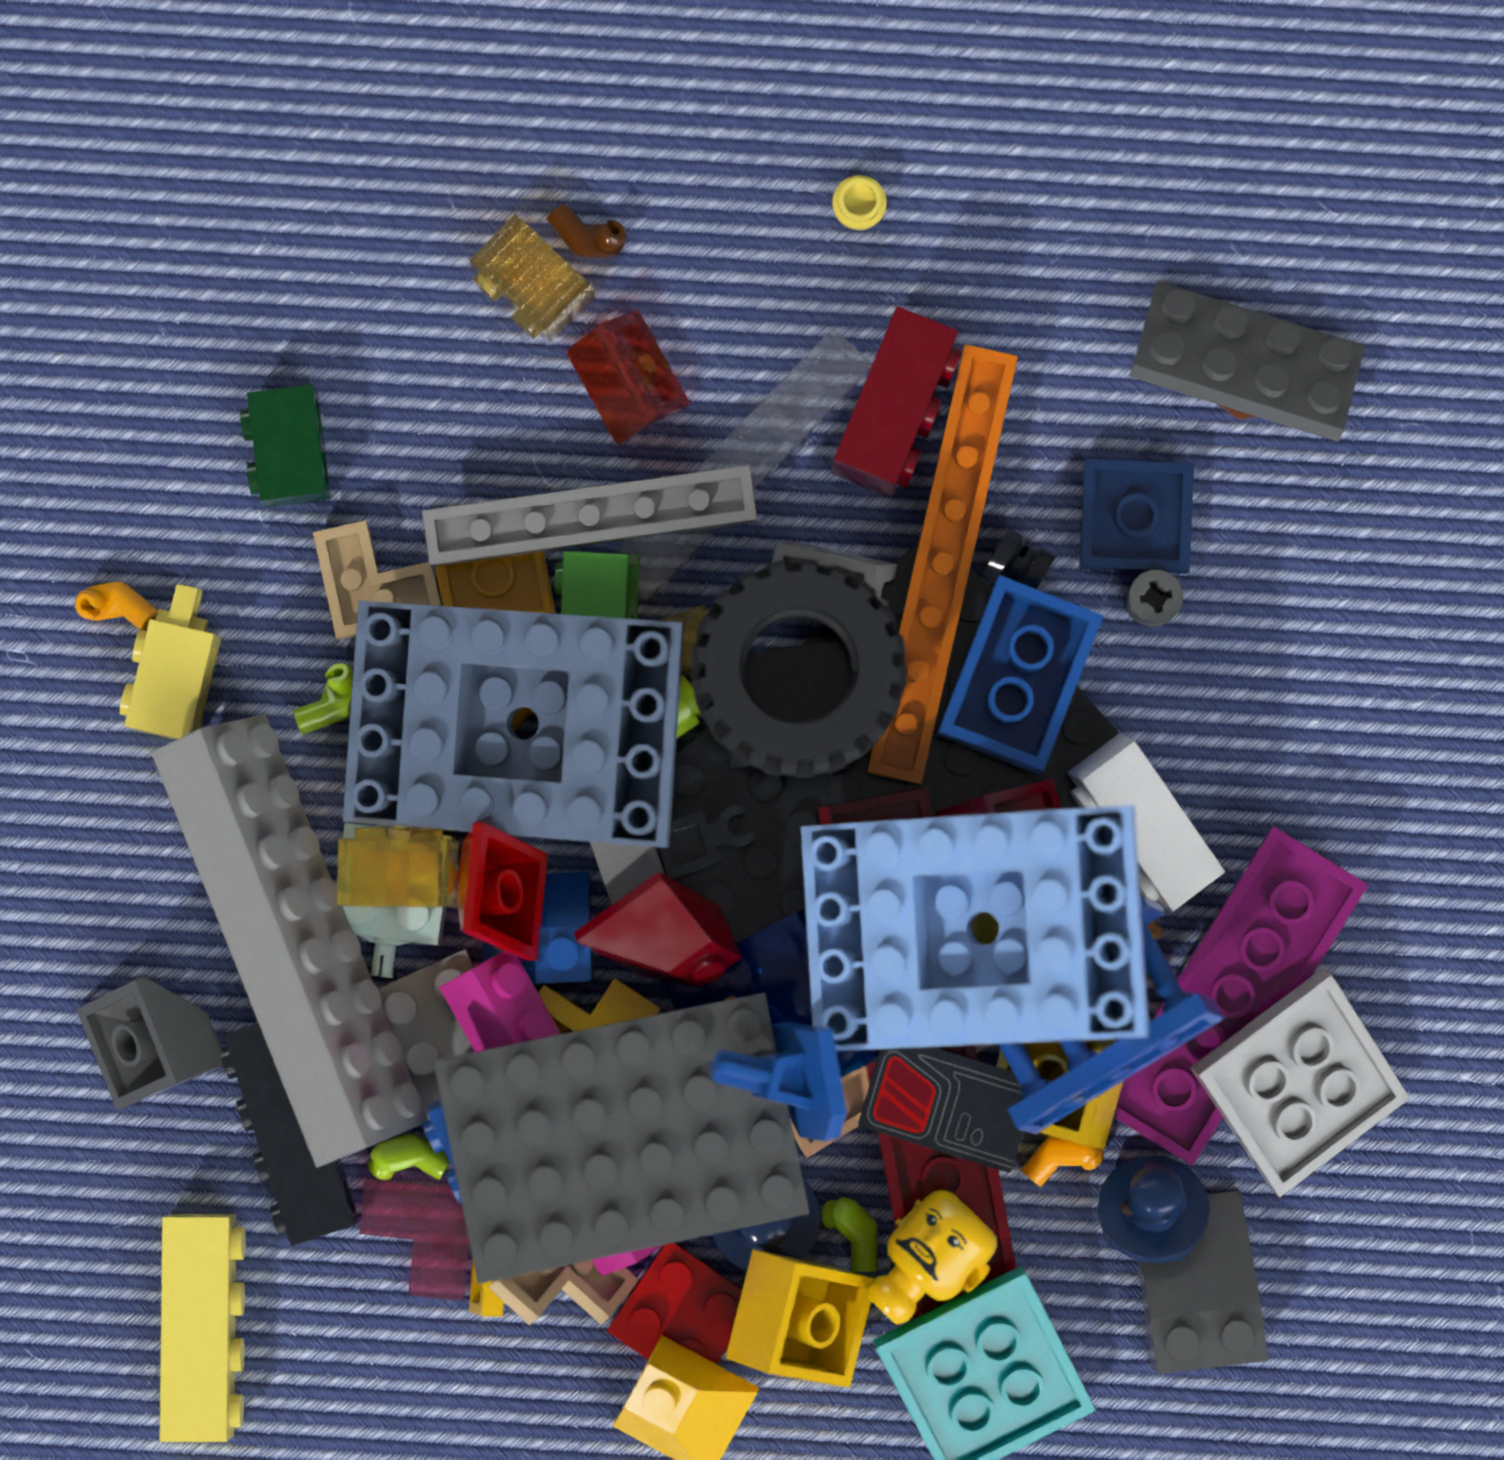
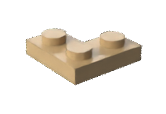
M366 520L313 532L336 639L341 640L356 636L358 600L442 606L434 567H431L429 562L379 573L370 529Z
M589 1260L495 1280L489 1286V1289L529 1325L540 1317L561 1289L602 1325L612 1316L638 1283L639 1279L627 1268L601 1277L593 1261Z

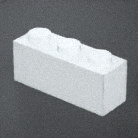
M1119 733L1067 772L1077 786L1070 793L1080 808L1134 805L1139 888L1142 896L1155 902L1157 901L1169 910L1175 911L1225 873V870L1134 740Z

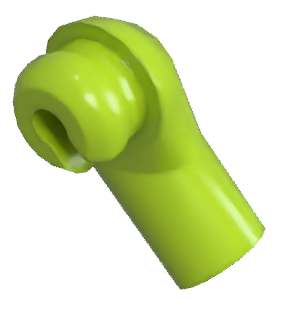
M404 1134L379 1142L371 1150L368 1169L372 1176L386 1181L392 1179L393 1174L397 1171L415 1166L440 1181L449 1167L450 1161L446 1152L440 1151L435 1153L431 1144L415 1134Z
M841 1197L838 1200H828L822 1207L821 1220L826 1228H836L851 1241V1271H878V1226L876 1220L853 1199Z

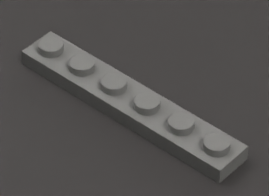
M749 465L422 510L428 559L431 567L757 522Z

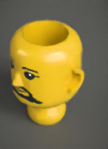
M947 1190L933 1192L922 1202L918 1199L907 1216L895 1221V1224L899 1227L889 1238L887 1250L888 1255L896 1266L888 1275L879 1276L874 1279L868 1287L866 1296L895 1324L904 1323L914 1315L917 1301L925 1293L935 1300L945 1301L956 1296L962 1289L970 1292L977 1287L990 1270L986 1263L996 1251L997 1237L954 1194Z

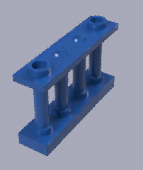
M1145 896L1140 897L1144 966L1165 1003L1161 1007L1163 1014L1148 1022V1037L1114 1038L1116 1043L1100 1053H1097L1095 1050L1090 1051L1084 1040L1059 1041L1070 1061L1067 1065L1069 1072L1053 1082H1050L1048 1079H1042L1023 1042L999 1043V1047L1023 1089L1020 1094L1022 1101L1007 1109L1017 1129L1038 1134L1224 1019L1214 999L1198 992L1192 995L1191 992L1183 991L1147 927V924L1165 914L1159 903Z

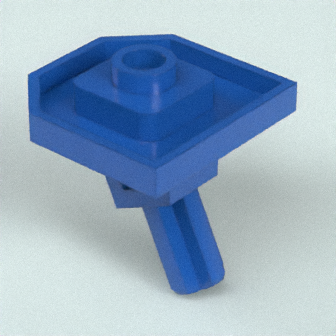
M790 1022L773 1024L772 1030L776 1053L756 1058L728 1050L717 1051L714 1060H711V1079L715 1083L751 1091V1096L787 1104L790 1119L800 1137L819 1141L839 1138L846 1116V1106L832 1028Z

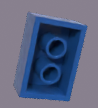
M999 575L994 583L936 735L1037 775L1042 773L1104 615Z

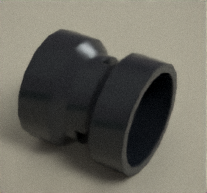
M1009 528L982 576L995 583L998 576L1001 575L1037 589L1056 555L1044 548L1033 549L1026 546L1024 537Z

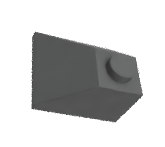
M146 977L135 979L76 1009L117 1111L223 1066L221 1061V1054L223 1052L221 1041L212 1027L207 1012Z

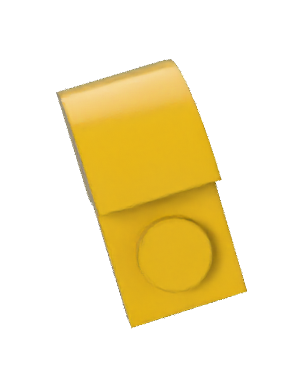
M614 978L591 1014L547 985H543L538 993L561 1034L567 1033L569 1028L573 1031L656 1015L662 1009L616 978Z

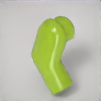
M336 663L330 666L325 674L328 680L320 700L293 709L297 726L302 735L341 722L350 716L353 669L346 663Z

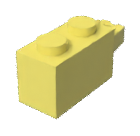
M177 584L170 611L159 609L156 620L149 619L147 631L139 630L132 654V661L139 663L134 684H126L120 702V715L126 716L125 727L176 740L200 729L221 638L213 633L206 632L208 620L198 618L203 591L199 588Z

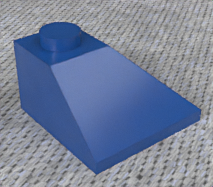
M589 872L546 874L537 960L527 961L518 957L533 984L594 981L593 950L578 943L573 934L592 920ZM483 941V961L504 951Z

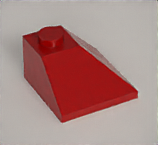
M484 822L473 823L462 843L460 867L457 871L456 899L462 931L527 961L537 960L548 854Z

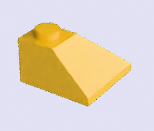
M661 1335L619 1412L613 1427L674 1460H720L760 1387Z

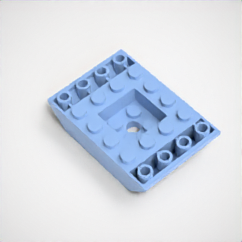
M1134 805L801 826L813 1026L832 1028L836 1051L1149 1036ZM982 912L993 915L999 925L998 936L989 945L977 941L972 932L973 921Z

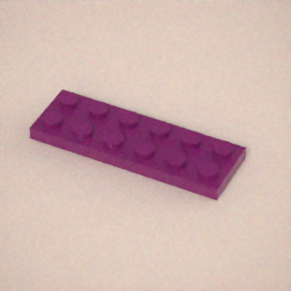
M1272 826L1177 977L1184 992H1191L1192 995L1198 992L1214 999L1224 1019L1124 1080L1114 1118L1193 1166L1223 1117L1191 1070V1067L1313 975L1367 889L1368 884ZM1163 1001L1151 1020L1163 1014L1161 1007L1165 1004Z

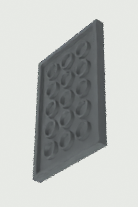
M762 992L433 1060L478 1284L810 1214L788 1105L751 1096V1091L718 1084L711 1079L710 1064L711 1060H714L717 1051L728 1050L756 1058L777 1052L765 993Z

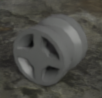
M1149 570L1141 573L1129 585L1125 594V607L1128 615L1137 624L1144 627L1157 628L1167 624L1179 613L1183 604V590L1179 581L1172 574L1163 570Z

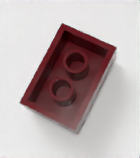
M896 306L834 457L831 474L892 498L897 485L907 489L921 454V450L913 448L916 437L919 435L926 439L928 438L942 402L941 399L933 397L936 388L939 385L948 389L963 349L954 346L958 330Z

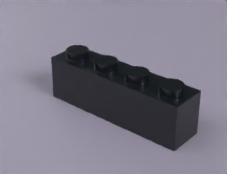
M259 1023L223 1034L227 1046L221 1048L223 1051L221 1061L228 1078L233 1079L237 1077L243 1095V1099L236 1101L238 1114L245 1131L254 1130L260 1151L253 1153L254 1163L262 1184L271 1183L277 1204L271 1205L270 1211L279 1237L288 1235L290 1245L294 1246L358 1224L360 1218L341 1159L339 1158L316 1168Z

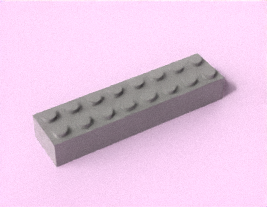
M266 714L200 728L151 752L316 1168L420 1126L423 1122L428 1121L423 1109L422 1097L413 1084L402 1056L400 1042L393 1034L381 1004L380 992L371 979L361 954L360 942L347 920L340 902L339 890L330 877L320 852L319 840L310 827L299 799L297 785L290 777L279 749L277 735L270 727Z

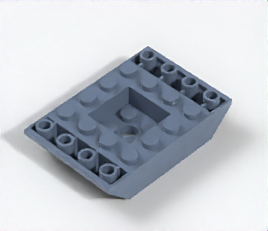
M358 600L343 822L469 832L473 823L484 822L514 836L669 848L685 623ZM525 707L533 710L539 721L537 732L526 740L518 737L512 726L513 717L516 712Z

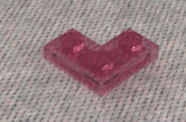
M366 1178L359 1234L414 1240L408 1295L463 1301L466 1291L470 1242L462 1202L458 1203L451 1187Z

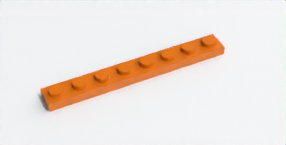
M964 344L899 628V635H903L906 649V684L901 697V703L892 723L883 737L872 747L867 769L869 774L917 785L922 783L1018 356Z

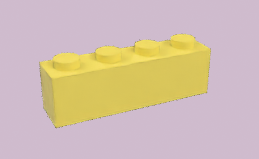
M169 1214L162 1217L160 1442H227L234 1436V1428H242L244 1397L243 1394H235V1372L243 1371L245 1347L243 1338H235V1316H243L245 1309L244 1282H236V1260H244L246 1234L245 1227H236V1214Z

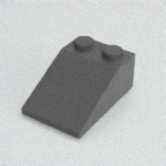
M1240 1190L1207 1193L1209 1218L1205 1233L1200 1242L1184 1260L1165 1263H1147L1137 1260L1150 1368L1157 1374L1268 1361L1262 1307Z

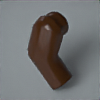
M567 202L558 206L546 218L571 251L579 257L610 258L617 255L623 249L627 238L626 229L620 222L608 220L606 224H584Z

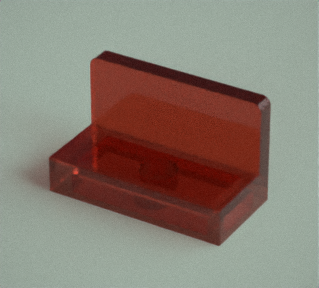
M639 310L604 321L567 350L569 360L617 444L628 441L651 423L678 414L691 404Z

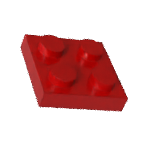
M678 1243L665 1244L606 1331L647 1360L661 1335L709 1361L718 1364L728 1350L743 1288Z

